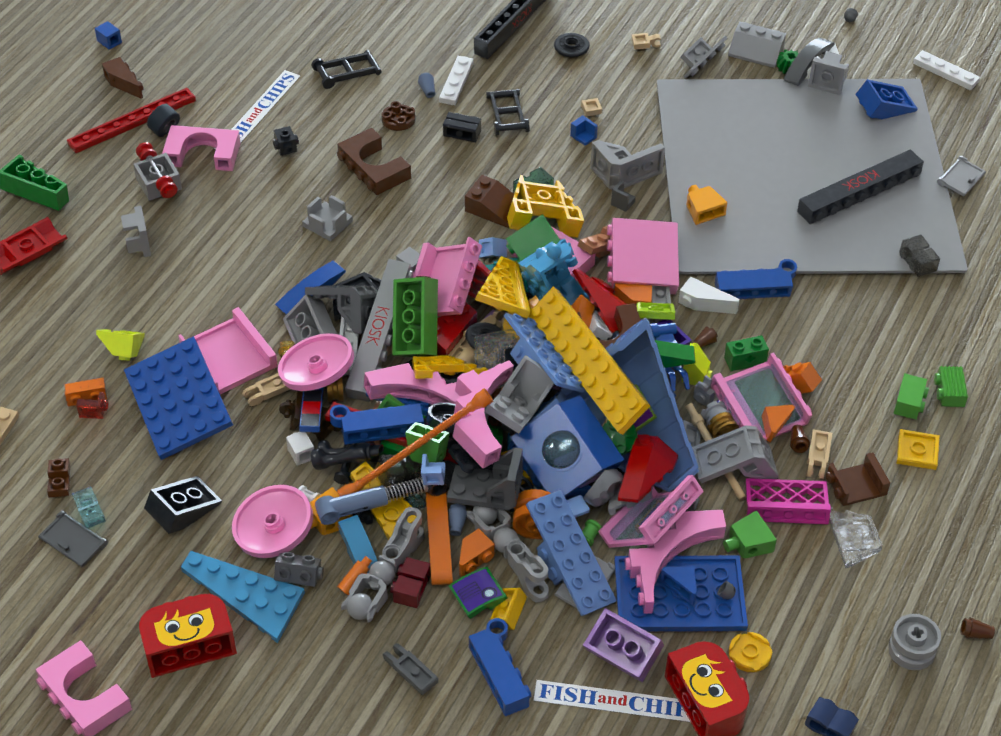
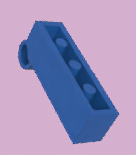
M784 259L779 263V267L775 269L761 268L757 270L742 269L739 271L724 270L716 272L715 288L738 299L790 297L793 288L792 279L796 275L797 264L791 259ZM783 268H789L792 271L788 272L783 270Z
M420 404L350 412L349 408L345 405H335L330 410V422L333 426L342 428L344 445L406 437L405 432L415 422L424 424ZM337 415H344V417H341V418H338V417H335V416H337Z
M494 618L487 623L485 630L469 636V649L506 717L528 708L531 692L527 685H523L519 669L517 667L514 668L510 652L508 650L505 651L503 648V642L508 636V625L503 619ZM494 628H500L503 630V632L495 634L491 632V630Z

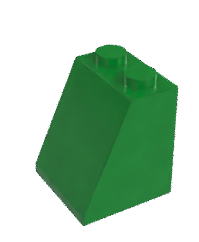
M542 214L507 237L508 244L506 247L511 254L515 253L518 259L516 262L519 263L536 252L537 248H542L550 242L557 244L560 239Z

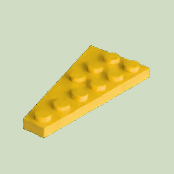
M501 256L475 300L491 305L499 311L505 310L528 318L531 311L519 265L516 261Z

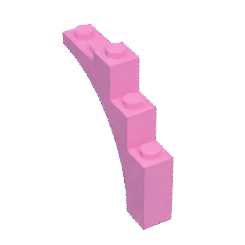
M506 361L496 365L494 368L481 372L479 375L472 370L457 377L455 392L460 397L456 400L454 414L462 408L464 409L475 394L485 388L491 395L500 385L507 382L512 375L514 365L510 361ZM484 408L469 412V414L455 423L453 438L482 468L499 461L502 446L495 439L487 425Z
M409 363L365 372L363 387L370 400L385 398L390 393L395 398L414 399L429 404H456V400L460 397L455 392L457 382L446 384L445 379L441 378L438 371L433 372V378L415 379L414 370H412Z
M723 510L686 511L655 544H649L647 548L629 549L628 557L625 558V570H629L630 578H636V587H640L641 593H638L639 606L643 605L644 614L653 612L654 586L661 573V569L670 560L693 545L710 540L724 539L726 524Z

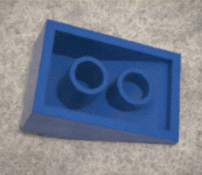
M867 79L855 94L870 118L886 119L918 110L903 86Z

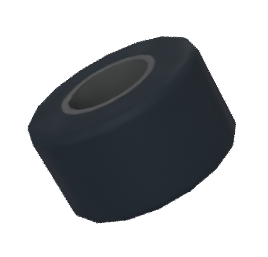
M162 104L150 114L147 126L157 136L163 137L169 132L171 125H178L180 115L168 104Z

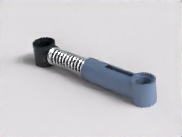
M419 477V479L401 482V484H394V486H387V488L381 485L335 498L323 496L315 502V508L321 523L330 525L338 521L340 517L388 505V500L389 502H391V499L394 501L395 498L398 500V497L401 499L402 496L405 498V496H412V494H419V492L421 494L422 492H428L432 496H439L445 493L449 486L446 479H444V485H423L422 477Z

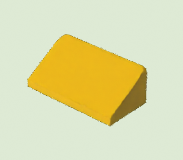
M520 587L503 588L508 599L494 608L490 620L494 618L503 619L508 625V630L515 629L527 596Z

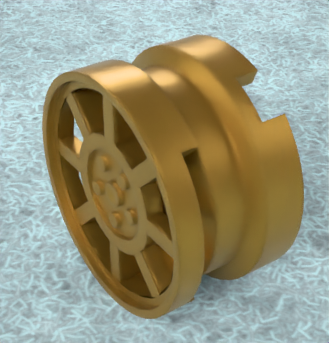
M342 377L327 385L328 402H331L333 399L344 401Z
M729 412L717 414L710 420L711 424L707 425L713 438L739 428Z

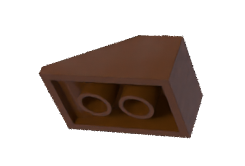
M481 175L465 195V212L509 228L507 216L514 193L498 180Z

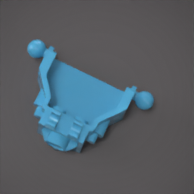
M565 239L560 240L557 244L550 242L542 248H537L536 252L518 264L522 270L521 274L528 284L527 288L533 296L536 295L541 300L554 286L568 303L572 305L581 294L588 300L590 298L569 272L568 267L576 266L578 261L576 257L572 256L574 252L571 244L567 243Z

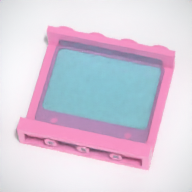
M774 352L770 354L767 362L723 378L721 373L713 375L711 388L715 391L719 401L724 402L739 428L745 425L756 426L766 441L767 438L761 417L765 407L795 406L792 416L775 437L791 431L794 425H807L812 417L810 407L805 404L801 392L795 388L791 376L786 373L781 360L776 357Z
M688 475L672 492L657 493L653 487L650 500L638 503L631 508H627L626 505L621 507L598 532L609 548L655 544L704 491L693 475Z

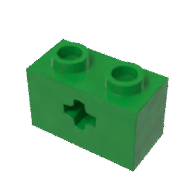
M762 335L727 342L724 359L730 371L750 368L767 362L769 348Z

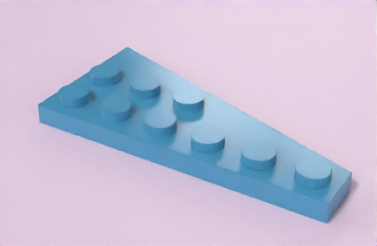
M193 551L189 552L181 566L183 573L199 585L205 586L211 594L221 598L227 606L247 621L250 620L260 631L270 635L276 643L279 642L305 594L302 587L287 582L275 581L272 577Z

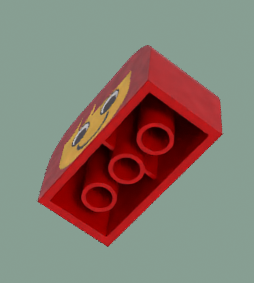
M199 594L174 602H166L163 605L149 609L140 619L139 630L152 678L237 654L226 606L216 595Z
M706 641L697 642L668 653L665 678L697 735L736 736L740 733L745 722L749 704V693L747 684L742 677H739L733 660H729L720 646Z

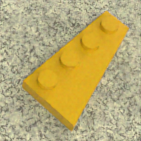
M365 461L350 473V477L355 482L370 474L374 469ZM379 475L360 491L381 485L387 488V486L391 485ZM398 497V500L395 498L394 501L391 499V502L388 500V505L370 509L388 540L392 536L396 522L403 511L408 507H412L403 497L401 499ZM411 515L407 518V522L412 524L417 517Z

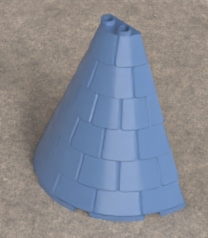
M644 318L624 332L614 344L611 343L605 349L631 382L639 386L657 416L656 419L638 430L637 433L639 435L658 436L678 454V461L674 470L671 473H666L660 483L656 482L654 486L670 492L688 475L694 476L699 470L697 469L698 464L691 443L688 440L682 417H680L665 367H663L657 343L654 340L650 322L647 318ZM562 387L561 391H558L528 424L558 403L581 395L601 426L607 417L586 390L582 393ZM559 431L550 435V438L580 450L579 442L573 434ZM630 453L622 456L624 461L618 468L623 472L626 471Z

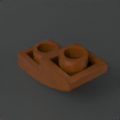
M69 458L49 460L47 471L49 478L48 498L69 496Z

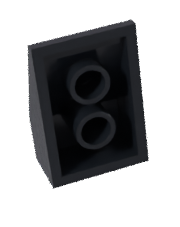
M198 476L151 489L144 509L170 534L185 529L219 506L222 500Z

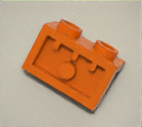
M104 377L65 384L67 405L74 406L107 400Z

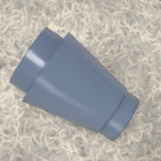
M422 73L418 77V84L426 97L432 98L436 94L434 77L430 73Z
M452 504L450 509H448L449 534L452 536L461 535L467 517L464 505Z

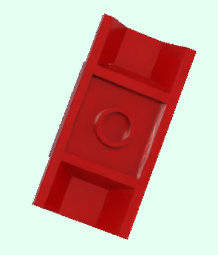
M46 217L0 241V274L2 275L18 265L23 266L51 251L53 247L65 242L67 236H62L54 228L50 218Z

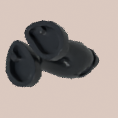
M320 440L318 449L311 451V462L316 470H323L330 466L350 462L359 464L363 461L372 460L375 456H381L384 452L383 444L375 445L374 442H360L334 449L329 441Z

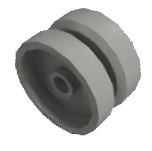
M920 614L902 616L896 621L888 644L889 654L893 661L908 670L927 668L934 661L941 641V632L936 623L926 616Z

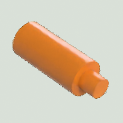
M367 556L361 562L357 560L337 588L346 595H349V590L358 575L362 573L367 574L370 570L368 566L372 560Z

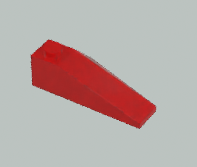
M574 269L572 272L583 290L591 294L589 300L601 310L598 314L612 333L619 332L614 319L616 306L627 304L580 269Z
M648 434L637 435L623 477L618 501L639 503L652 490L651 487L656 482L660 483L666 473H671L674 470L678 461V454L658 436H650Z

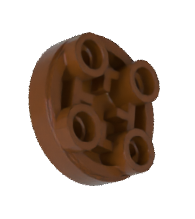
M394 101L391 103V106L383 110L382 123L386 128L394 131L409 129L415 123V109Z

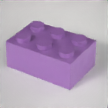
M605 608L583 646L590 653L643 683L664 644L661 639Z

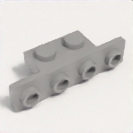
M724 36L713 48L700 37L680 57L691 68L683 77L685 79L689 75L693 77L699 71L698 67L702 68L708 62L707 58L711 60L716 55V50L720 51L726 45L724 41L727 37Z

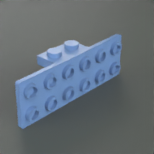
M516 313L504 314L505 319L520 337L510 352L517 364L526 355L541 365L556 386L582 393L585 392L584 387L581 385L582 382L578 381L580 379L572 373L571 367L565 364L561 354L555 351V346L545 338V333L536 326L537 323L534 319L529 317L526 319Z
M559 490L529 501L526 506L543 539V542L536 548L537 553L547 565L548 577L552 580L554 586L564 581L581 616L615 603L616 598L562 491Z

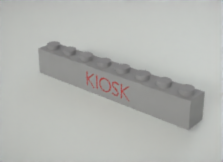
M388 259L345 387L347 397L370 402V398L366 397V390L363 387L365 372L382 369V363L386 362L388 355L387 347L391 346L393 340V280L413 278L414 271L411 270L410 263Z

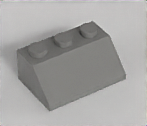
M739 21L733 35L728 56L775 68L778 55L784 50L786 33Z
M305 295L283 318L294 345L315 335L337 334L323 301L310 295Z

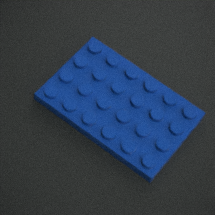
M194 336L124 369L161 460L233 426Z
M740 555L675 556L665 567L694 566L697 588L695 604L693 606L660 582V573L654 586L653 612L644 614L643 605L639 606L638 593H641L640 587H636V578H630L629 570H625V558L628 556L614 557L618 615L647 632L747 631L748 623ZM725 581L733 584L736 589L735 596L729 600L717 595L718 589Z

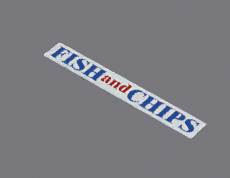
M284 70L231 130H239L240 143L300 75Z
M542 680L536 681L534 701L690 722L676 698Z

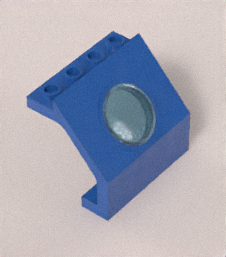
M581 395L552 407L525 426L519 434L515 433L511 436L512 441L508 445L510 449H523V470L526 471L537 489L550 493L561 490L565 498L604 470L617 469L624 461V458Z

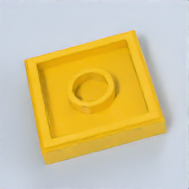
M900 429L896 464L937 470L940 435Z

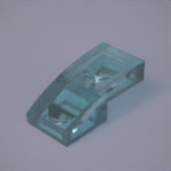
M91 486L72 493L73 500L85 527L90 528L106 522Z

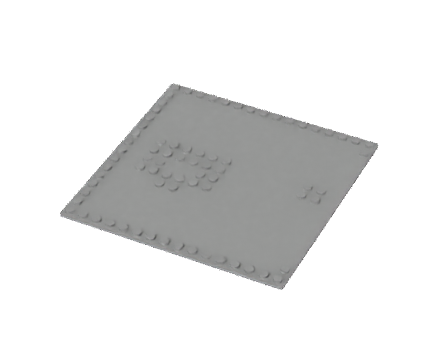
M784 79L657 80L671 222L678 223L679 274H716V272L724 270L775 269L779 267V263L784 259H791L797 264L796 274L966 273L968 268L948 187H942L937 183V180L944 175L921 80L868 79L903 86L918 108L916 112L886 119L870 118L855 95L867 79H846L841 95L808 87L809 79H804L799 86L786 82ZM911 149L924 161L922 172L919 176L900 183L889 190L880 192L876 196L869 197L862 202H858L834 215L825 217L821 221L809 224L797 212L800 198ZM692 185H697L699 189L707 186L712 187L727 201L726 215L696 225L686 205L689 187ZM783 268L785 271H792L789 268Z

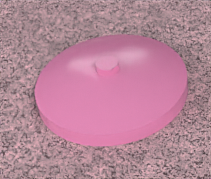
M330 333L315 335L298 342L283 355L278 365V373L283 384L292 390H316L335 382L348 371L354 360V351L349 340L341 335Z
M288 485L265 487L246 498L237 509L232 521L233 537L238 546L251 556L258 558L279 556L280 553L289 552L294 549L307 536L313 522V509L306 495L295 487Z

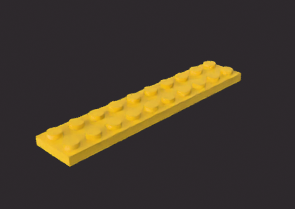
M553 286L531 309L529 317L535 320L536 326L545 333V338L555 346V351L560 353L564 358L565 364L571 367L572 373L580 379L578 381L582 382L581 385L618 433L623 435L650 407V404L560 291Z

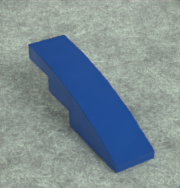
M331 261L304 278L275 305L287 315L305 296V287L334 285L346 271L335 261Z

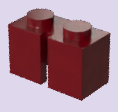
M406 557L404 564H400L398 568V579L393 581L390 593L393 594L394 603L418 608L431 576V566L428 562Z

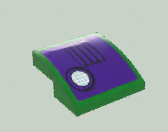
M488 567L468 573L448 585L470 619L487 607L492 610L508 599Z

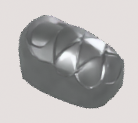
M617 469L604 470L583 499L594 507L604 505L614 496L616 488L623 481L621 472Z

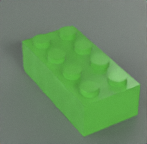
M415 277L393 280V356H437L438 279Z

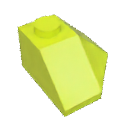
M108 329L96 330V335L112 355L119 356V360L130 361V358L137 357L145 337V333L124 330L111 332Z
M690 343V346H694L696 363L684 365L683 369L688 373L689 384L695 386L698 381L703 382L705 375L711 378L713 371L710 370V360L698 343Z

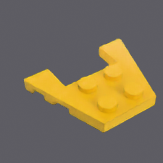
M449 355L413 356L412 361L415 379L433 378V372L437 371L445 375H455L456 372L467 373L474 370L479 375L481 372L488 370L485 367L477 368V365L473 363L464 364V360Z

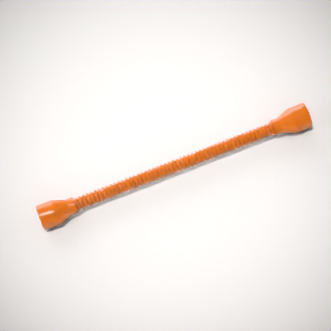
M485 388L475 394L464 409L462 408L453 414L449 419L436 426L434 430L432 429L419 440L414 441L410 446L391 457L389 461L387 460V462L378 466L370 474L365 475L360 480L358 479L353 483L342 486L337 490L338 495L343 496L360 491L365 485L377 478L379 474L381 475L394 464H397L407 455L409 456L411 452L413 453L426 444V442L439 435V433L448 429V427L465 417L469 412L485 408L494 402L491 395Z

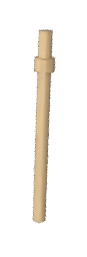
M692 403L686 405V409L691 416V422L694 427L698 428L705 442L713 439L704 425L705 421L702 415L698 414ZM732 472L724 474L739 501L745 500L746 495Z

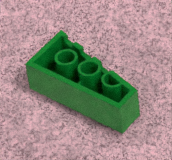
M20 154L0 170L1 190L58 211L69 202L66 183L53 175H47L44 169L36 168L33 162L25 161L24 157Z

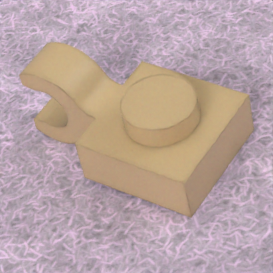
M648 33L632 34L634 50L650 48V45L655 48L661 47L660 41H657L661 40L660 34L648 36Z

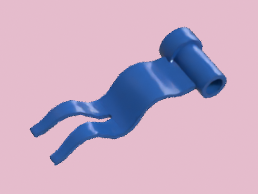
M675 323L650 324L654 339L677 343L673 335L677 333ZM674 366L673 369L678 371L683 378L685 389L689 390L687 371L681 366ZM671 367L665 368L670 378L671 388L673 391H676L675 372Z

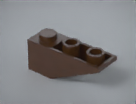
M121 57L102 63L104 77L111 86L140 99L143 98V85L141 81H137L135 73L130 71L127 62L124 63Z

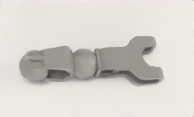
M474 506L472 511H467V518L473 522L475 530L479 528L495 544V549L503 553L505 559H508V564L518 576L520 584L533 602L546 600L549 596V588L544 580L548 578V567L540 556L534 555L520 541L517 532L511 528L510 515L505 510ZM496 518L501 523L497 527L489 526L496 521ZM538 586L542 594L535 593L533 588Z
M408 507L403 511L396 522L392 536L383 548V555L378 557L379 561L371 565L369 573H362L356 578L349 590L348 597L341 604V610L347 609L352 618L356 620L367 619V622H370L375 613L387 601L386 586L393 582L400 564L405 562L406 557L410 553L417 550L424 539V530L420 527L422 513L419 509ZM415 515L417 518L412 524L407 522L409 516ZM365 588L379 590L373 601L367 594L361 593Z

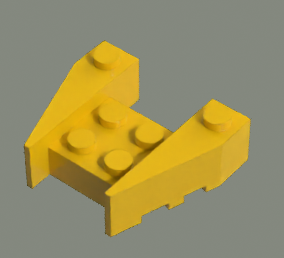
M520 175L507 216L510 229L519 230L530 223L532 216L543 214L547 218H556L559 231L569 237L578 238L584 219L581 209L578 206H574L572 197L565 194V188L559 181L556 180L555 186L525 182L523 176Z

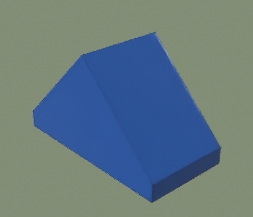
M694 566L663 567L661 569L660 582L693 606L697 594Z

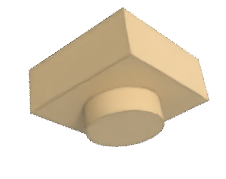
M598 98L581 101V107L585 116L602 114V107Z

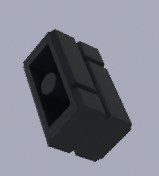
M448 112L443 123V136L476 143L481 132V118Z

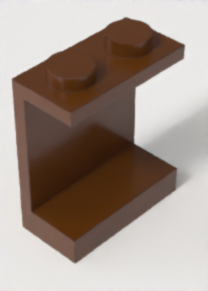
M874 453L866 454L864 464L837 470L834 463H829L828 471L826 472V480L832 485L836 499L840 500L842 506L888 494L890 481Z

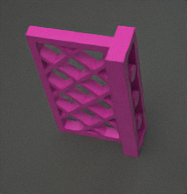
M746 478V516L754 511H758L764 522L829 524L831 506L828 499L827 481ZM750 486H759L761 489L756 491ZM773 486L780 487L781 490H779L778 492H776L775 490L772 489V487H773ZM799 487L802 490L797 493L792 488ZM813 488H822V491L819 492V493H816V492L813 491L812 489H813ZM768 492L772 496L767 499L761 494ZM787 492L792 497L786 499L782 495ZM808 493L812 498L807 500L803 495ZM775 499H778V500L781 501V502H772V501H774ZM795 500H799V501L802 502V503H793V502H794Z

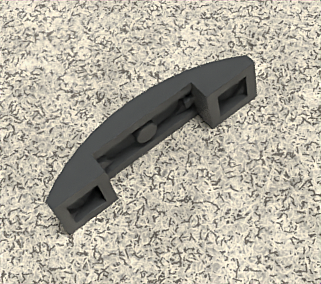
M823 38L811 41L794 59L784 77V81L799 86L807 77V70L811 67L814 57L821 54L825 55L826 51H830L835 43Z

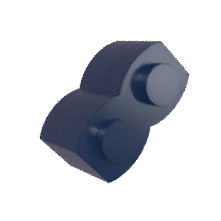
M819 697L809 712L805 725L812 731L824 736H851L859 719L853 712L838 708L832 700Z

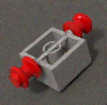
M148 142L138 145L136 154L140 157V162L133 165L136 180L148 200L150 201L161 196L163 198H171L177 191L182 190L179 172L168 154L157 155L156 151L153 150V146Z

